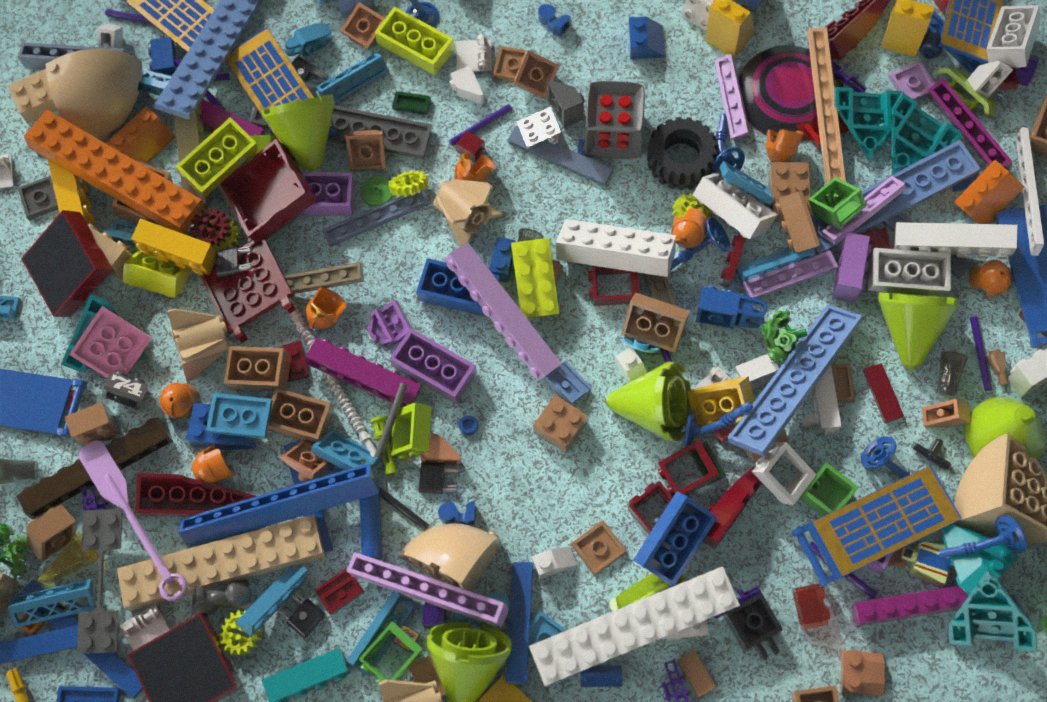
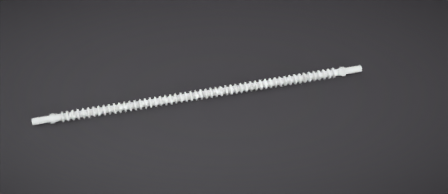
M221 184L218 185L217 190L221 192L224 203L229 207L228 210L231 211V215H234L233 219L236 220L235 222L238 224L240 231L243 232L245 240H248L247 243H250L253 240L247 237L238 219L236 209L230 203ZM296 309V311L289 314V317H292L291 321H294L293 324L299 330L298 333L302 334L301 338L304 339V343H307L306 347L310 349L315 341L313 340L314 336L311 335L312 332L309 331V327H306L307 323L304 322V318H301L302 315L299 313V309ZM321 371L322 374H325L326 382L330 383L331 391L335 392L334 396L338 397L339 405L343 406L344 414L348 415L347 419L351 420L352 428L356 429L355 433L359 434L360 442L364 443L370 451L371 457L374 458L376 448L371 441L372 437L365 431L366 426H362L363 421H360L361 418L359 416L357 417L358 412H354L355 408L352 407V403H349L350 399L347 398V394H344L345 390L341 389L340 381Z

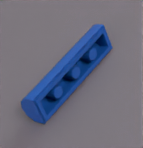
M377 479L378 494L359 499L361 553L373 559H383L379 479Z

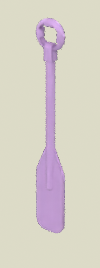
M101 441L89 443L80 450V461L101 496L123 509L125 516L163 578L159 588L161 596L168 601L180 600L188 589L186 579L178 573H170L129 506L127 481L106 446ZM174 578H179L178 582L183 586L182 591H178L174 594V597H169L167 589H164L165 584L170 583Z

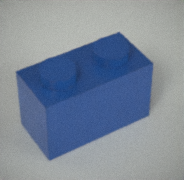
M171 36L150 40V47H148L149 56L152 58V62H149L150 70L172 76L177 69V66L174 64L177 59L175 44Z
M497 237L489 270L493 274L500 275L501 282L508 283L513 265L511 243L515 242V240Z

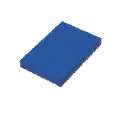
M58 686L56 702H120L121 688Z

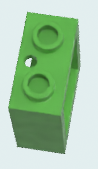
M393 621L359 658L363 663L360 667L369 675L373 672L378 677L375 680L377 683L389 679L369 661L393 634L414 653L391 680L400 681L425 652L422 647Z

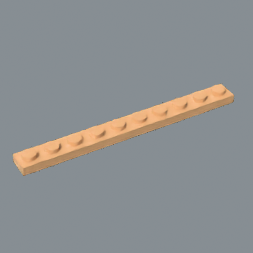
M827 27L809 28L807 34L825 183L827 184L834 177L846 182L838 114L834 106V82Z

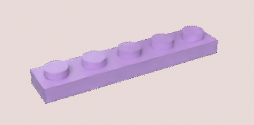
M729 54L715 60L730 136L735 141L750 135L734 56Z
M891 176L864 197L867 206L840 229L832 225L826 227L821 231L823 237L835 245L844 239L847 232H853L906 190L905 184Z
M829 250L744 281L743 287L749 297L760 298L834 271L838 268V265Z

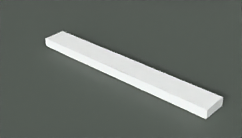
M1021 127L1016 138L1021 183L1025 186L1022 193L1030 254L1038 256L1044 245L1029 131L1028 128Z

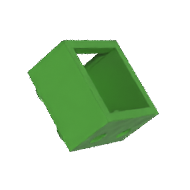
M834 177L808 199L814 216L838 229L867 206L861 189L837 177Z
M826 462L799 499L823 517L844 507L859 487Z

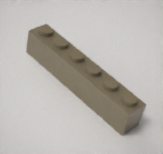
M201 104L198 105L190 120L174 115L179 163L205 140L202 138L201 133L204 132L203 122L200 121V115L202 114ZM181 177L182 188L200 198L203 208H209V202L212 201L211 193L203 198Z

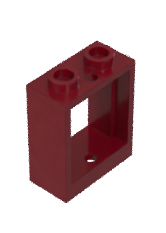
M593 265L592 271H588V280L592 282L593 288H589L590 300H594V306L630 304L634 294H640L638 272ZM629 274L631 294L598 296L597 275Z
M700 439L658 462L660 466L658 472L663 480L667 479L670 485L667 488L673 497L676 492L688 496L721 477ZM697 450L709 474L679 490L666 466Z
M660 481L656 484L651 483L644 489L645 493L641 496H634L628 505V511L648 535L651 533L652 527L637 509L657 493L667 504L670 503L673 496Z

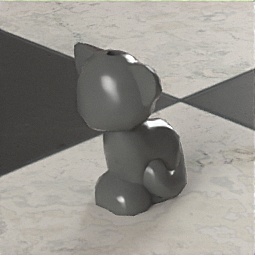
M239 580L230 582L226 591L219 589L205 591L204 588L196 586L192 597L193 615L196 616L199 613L214 614L226 602L233 608L247 610L252 605V592L249 588V581Z

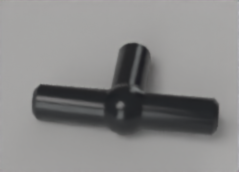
M936 439L931 450L918 443L914 445L913 450L925 456L928 461L935 462L945 469H949L951 466V462L937 455L943 445L941 439Z

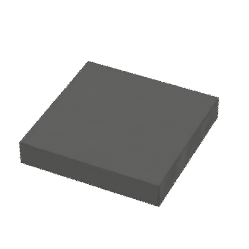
M51 175L17 188L28 220L59 209Z

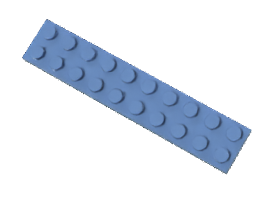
M220 0L155 102V109L190 120L262 0Z
M961 140L891 175L903 182L906 190L851 233L860 235L979 173L981 168ZM888 178L863 190V196L866 197ZM815 216L811 217L820 246L814 247L817 255L842 244L843 240L835 245L824 238L821 231L830 224Z
M827 305L807 331L808 336L800 340L752 404L753 408L746 412L730 433L728 442L764 457L862 323V315Z

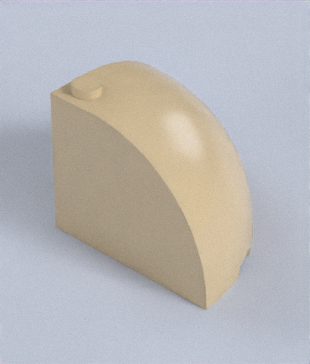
M86 49L63 55L46 63L50 93L61 118L102 142L109 138V134L115 128L119 129L130 114L139 94L137 88L139 82L142 81L141 60L117 50Z
M1008 433L986 445L966 469L955 498L954 506L961 516V520L955 522V524L994 538L998 537L995 527L996 518L1000 515H1008L1021 526L1028 544L1046 543L1047 475L1036 458H1031L1025 452L1026 447Z
M442 524L429 528L414 537L405 546L399 557L435 580L472 592L501 546L499 536L492 531L486 532L465 524Z

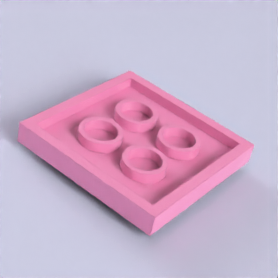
M102 306L69 355L106 378L109 377L111 372L115 373L116 371L127 375L152 337Z

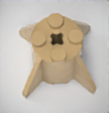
M454 179L449 182L444 181L439 186V192L433 201V205L444 214L459 246L465 242L470 243L473 234L479 232L478 228L481 225L485 226L489 219L503 216L501 211L490 206L487 202L493 188L487 182Z
M181 309L167 310L172 329L170 332L176 349L180 353L179 358L186 381L194 379L223 353L228 352L231 344L225 334L227 333L226 325L222 321L221 315H210Z
M395 680L379 682L383 702H442L435 680L428 683Z

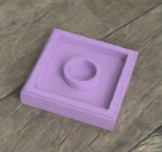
M921 60L888 76L897 91H904L906 95L915 101L928 96V89L936 84Z

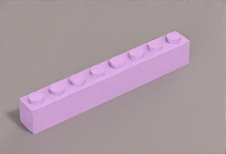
M465 242L447 256L445 260L448 268L454 271L458 276L459 282L467 287L472 299L478 302L482 307L483 313L491 318L496 330L504 335L507 344L518 353V358L528 366L530 374L540 381L562 364L468 242Z
M354 552L347 568V572L354 578L502 628L509 610L503 602Z

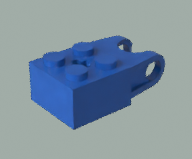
M712 286L702 287L695 322L733 329L734 326L758 328L763 324L764 316L768 309L766 303L761 299L741 295L733 290L722 291ZM759 304L763 307V312L752 307ZM750 318H760V321L758 323H752L750 321Z
M194 403L186 437L187 442L191 446L208 448L215 444V448L227 451L256 448L257 443L243 436L208 433L206 427L211 405Z

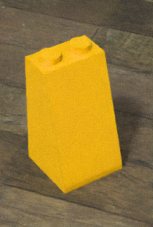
M715 0L709 9L705 41L727 55L732 54L735 59L755 34L751 12L732 0Z
M897 0L889 17L881 48L916 57L930 24L935 6L912 0Z

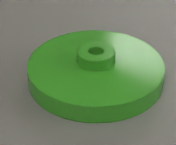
M372 176L366 179L360 189L363 201L373 207L390 201L393 195L390 193L388 186L389 180L383 176Z

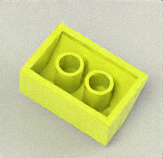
M138 250L124 262L123 283L129 284L132 287L146 289L149 292L160 293L166 297L175 298L183 291L191 269L187 267L181 269L175 266L173 262H162L157 259V256L151 255L148 257L141 254L140 250Z

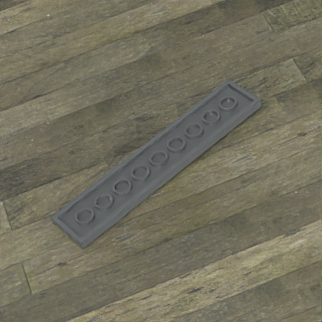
M334 105L331 123L338 134L330 136L327 140L347 144L346 134L378 130L382 131L384 135L385 152L424 159L433 125ZM255 106L250 123L258 127L270 129Z

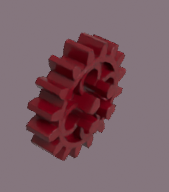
M208 208L206 213L204 210H201L202 215L196 214V221L191 220V223L194 225L189 227L192 232L191 237L210 243L212 247L213 244L219 247V242H226L224 237L230 236L227 231L232 229L229 225L230 220L224 212L220 213L217 208L214 212L211 208Z

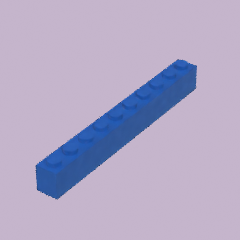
M368 463L180 519L179 534L188 549L295 519L303 515L312 514L320 510L333 508L364 497H370L378 494V480L371 464Z

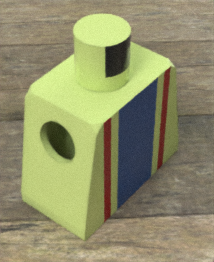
M920 542L916 545L915 550L904 547L901 559L911 562L910 573L937 587H941L946 583L951 562L949 557L940 558L939 550L946 549L945 545Z

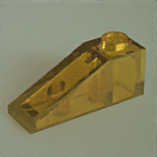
M78 532L39 577L38 581L48 586L94 563L99 558V553L97 551H81L82 534Z

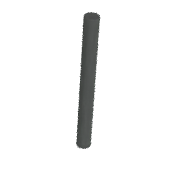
M400 383L374 456L376 458L382 459L408 387L407 384Z

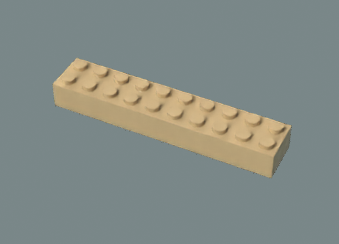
M310 515L160 557L171 574L178 573L186 579L188 589L183 596L185 597L194 594L196 586H200L206 591L228 585L233 581L247 580L283 570L290 566L294 567L326 558L317 518L315 515ZM152 559L117 568L123 607L131 612L168 601L160 594L159 588L163 578ZM174 578L173 581L165 584L164 589H167L169 597H174V594L182 591L183 586L178 582L179 578Z

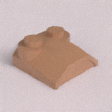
M359 2L340 32L369 50L376 41L375 31L385 18Z
M526 50L525 55L521 58L520 67L513 84L534 95L546 98L548 94L547 82L554 80L560 65Z
M367 130L346 134L350 171L386 169L385 139L382 131Z
M301 440L299 444L280 457L282 461L299 472L298 478L303 483L323 477L333 465L311 453L313 445L305 440Z
M841 650L840 693L883 696L885 686L883 654L860 652L857 650Z

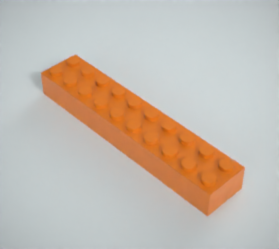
M46 110L24 135L28 148L165 228L185 234L192 225L191 220H196L195 215H200L201 210H204L202 200L49 110Z

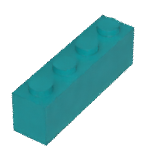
M337 648L261 681L269 702H288V699L296 697V699L308 695L307 691L312 689L316 691L327 687V683L331 681L337 683L347 678L346 675L350 674V670L343 651Z

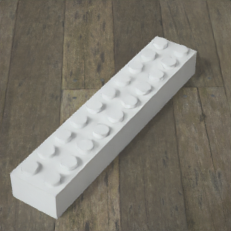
M722 566L530 645L529 648L544 686H547L740 605Z

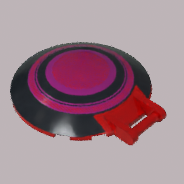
M786 45L769 48L755 55L743 67L738 78L747 121L765 135H767L768 130L777 133L780 130L801 131L804 133L803 140L809 139L818 150H821L809 49ZM832 71L834 88H844L843 81L836 77ZM837 111L840 134H844L849 129Z

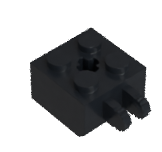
M762 593L725 613L723 617L744 653L756 647L764 661L769 659L766 650L762 646V643L767 641L774 654L779 653V648L773 637L780 634L783 629ZM750 619H752V622L754 620L757 622L755 627L749 624Z

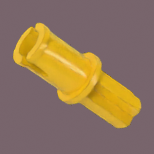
M17 668L9 670L6 675L12 689L10 693L14 695L16 702H30L26 691L27 685H24L19 670Z

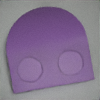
M397 300L391 301L380 310L375 309L370 315V325L367 326L371 338L376 342L386 345L401 342L410 328H412Z

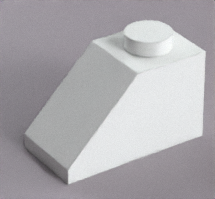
M105 24L98 27V47L121 49L123 45V26Z
M1000 61L979 65L967 81L977 93L988 98L1013 69Z
M470 66L450 73L451 81H449L451 90L456 91L458 97L479 104L484 103V94Z
M630 347L615 356V365L628 383L647 373L643 362L633 348Z
M570 547L550 549L532 556V562L539 580L577 566Z

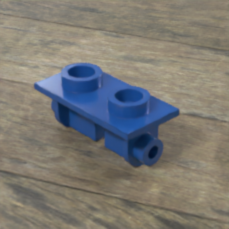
M622 665L592 666L580 671L581 687H622Z

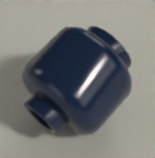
M931 31L925 34L919 47L923 57L932 59L941 55L943 48L939 46L941 33Z

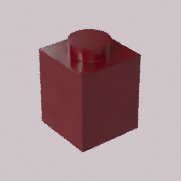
M468 131L463 134L456 144L457 152L465 154L468 151L469 159L473 162L486 152L485 141Z

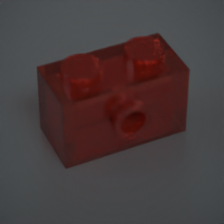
M819 583L792 588L800 628L809 629L829 625L830 613L823 601L826 598L824 588L820 587Z

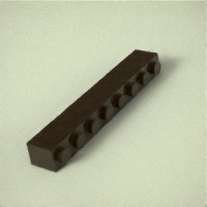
M157 417L147 420L139 428L131 429L123 437L113 439L110 444L106 445V448L121 471L168 445L173 440L163 421ZM77 459L74 464L60 468L56 474L42 478L38 484L24 488L16 496L25 515L33 520L49 509L82 492L81 489L94 486L95 484L80 459Z

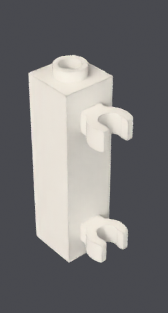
M830 365L812 390L816 415H805V418H803L805 427L817 425L818 433H824L827 436L836 434L841 428L833 373Z

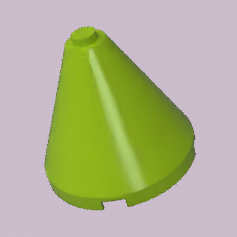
M324 95L269 107L266 110L262 109V118L304 170L308 169V172L319 170V166H322L334 110V95Z
M879 292L878 301L901 364L905 365L906 369L917 370V366H922L957 310L959 299L950 297L945 299L944 297L895 292L889 294Z
M666 362L612 391L607 396L606 405L610 411L667 441H680L686 435V432H682L684 425L688 423L691 410L687 391L691 390L690 380L684 379L682 372H686V369L680 362Z
M994 397L981 402L970 413L971 423L965 424L964 439L967 441L973 458L990 442L1007 433L1026 447L1025 452L1031 458L1035 457L1038 461L1043 454L1046 444L1045 428L1037 413L1027 404L1014 398Z
M470 622L443 623L430 629V635L427 636V647L448 702H478L510 655L511 640L505 633L487 625H482V630L470 628Z

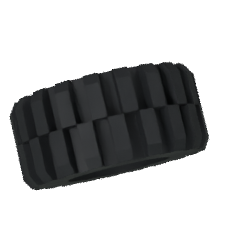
M676 117L673 121L672 119L666 120L665 125L663 123L658 125L657 130H654L651 134L647 151L648 168L652 171V176L655 179L659 178L658 182L662 185L668 184V188L671 189L673 187H678V190H684L685 187H688L689 190L694 189L695 185L697 184L698 186L704 176L711 175L713 172L719 147L714 132H710V128L707 125L703 126L701 121H693L690 117L686 119ZM675 144H686L698 152L699 158L690 163H678L670 159L665 151Z

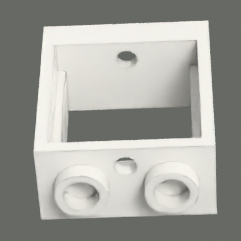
M774 442L764 457L756 462V467L752 471L782 504L788 505L796 503L816 476L815 472L787 442ZM782 454L798 470L786 488L769 472Z

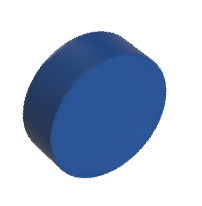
M470 415L462 417L459 421L461 433L467 436L475 434L478 430L477 419Z

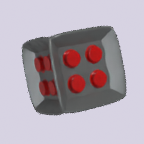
M596 81L589 84L585 134V153L587 155L610 159H633L640 156L645 107V90L643 85L622 81Z

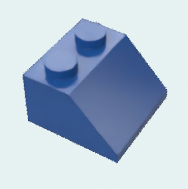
M647 16L629 17L630 59L665 58L663 25Z

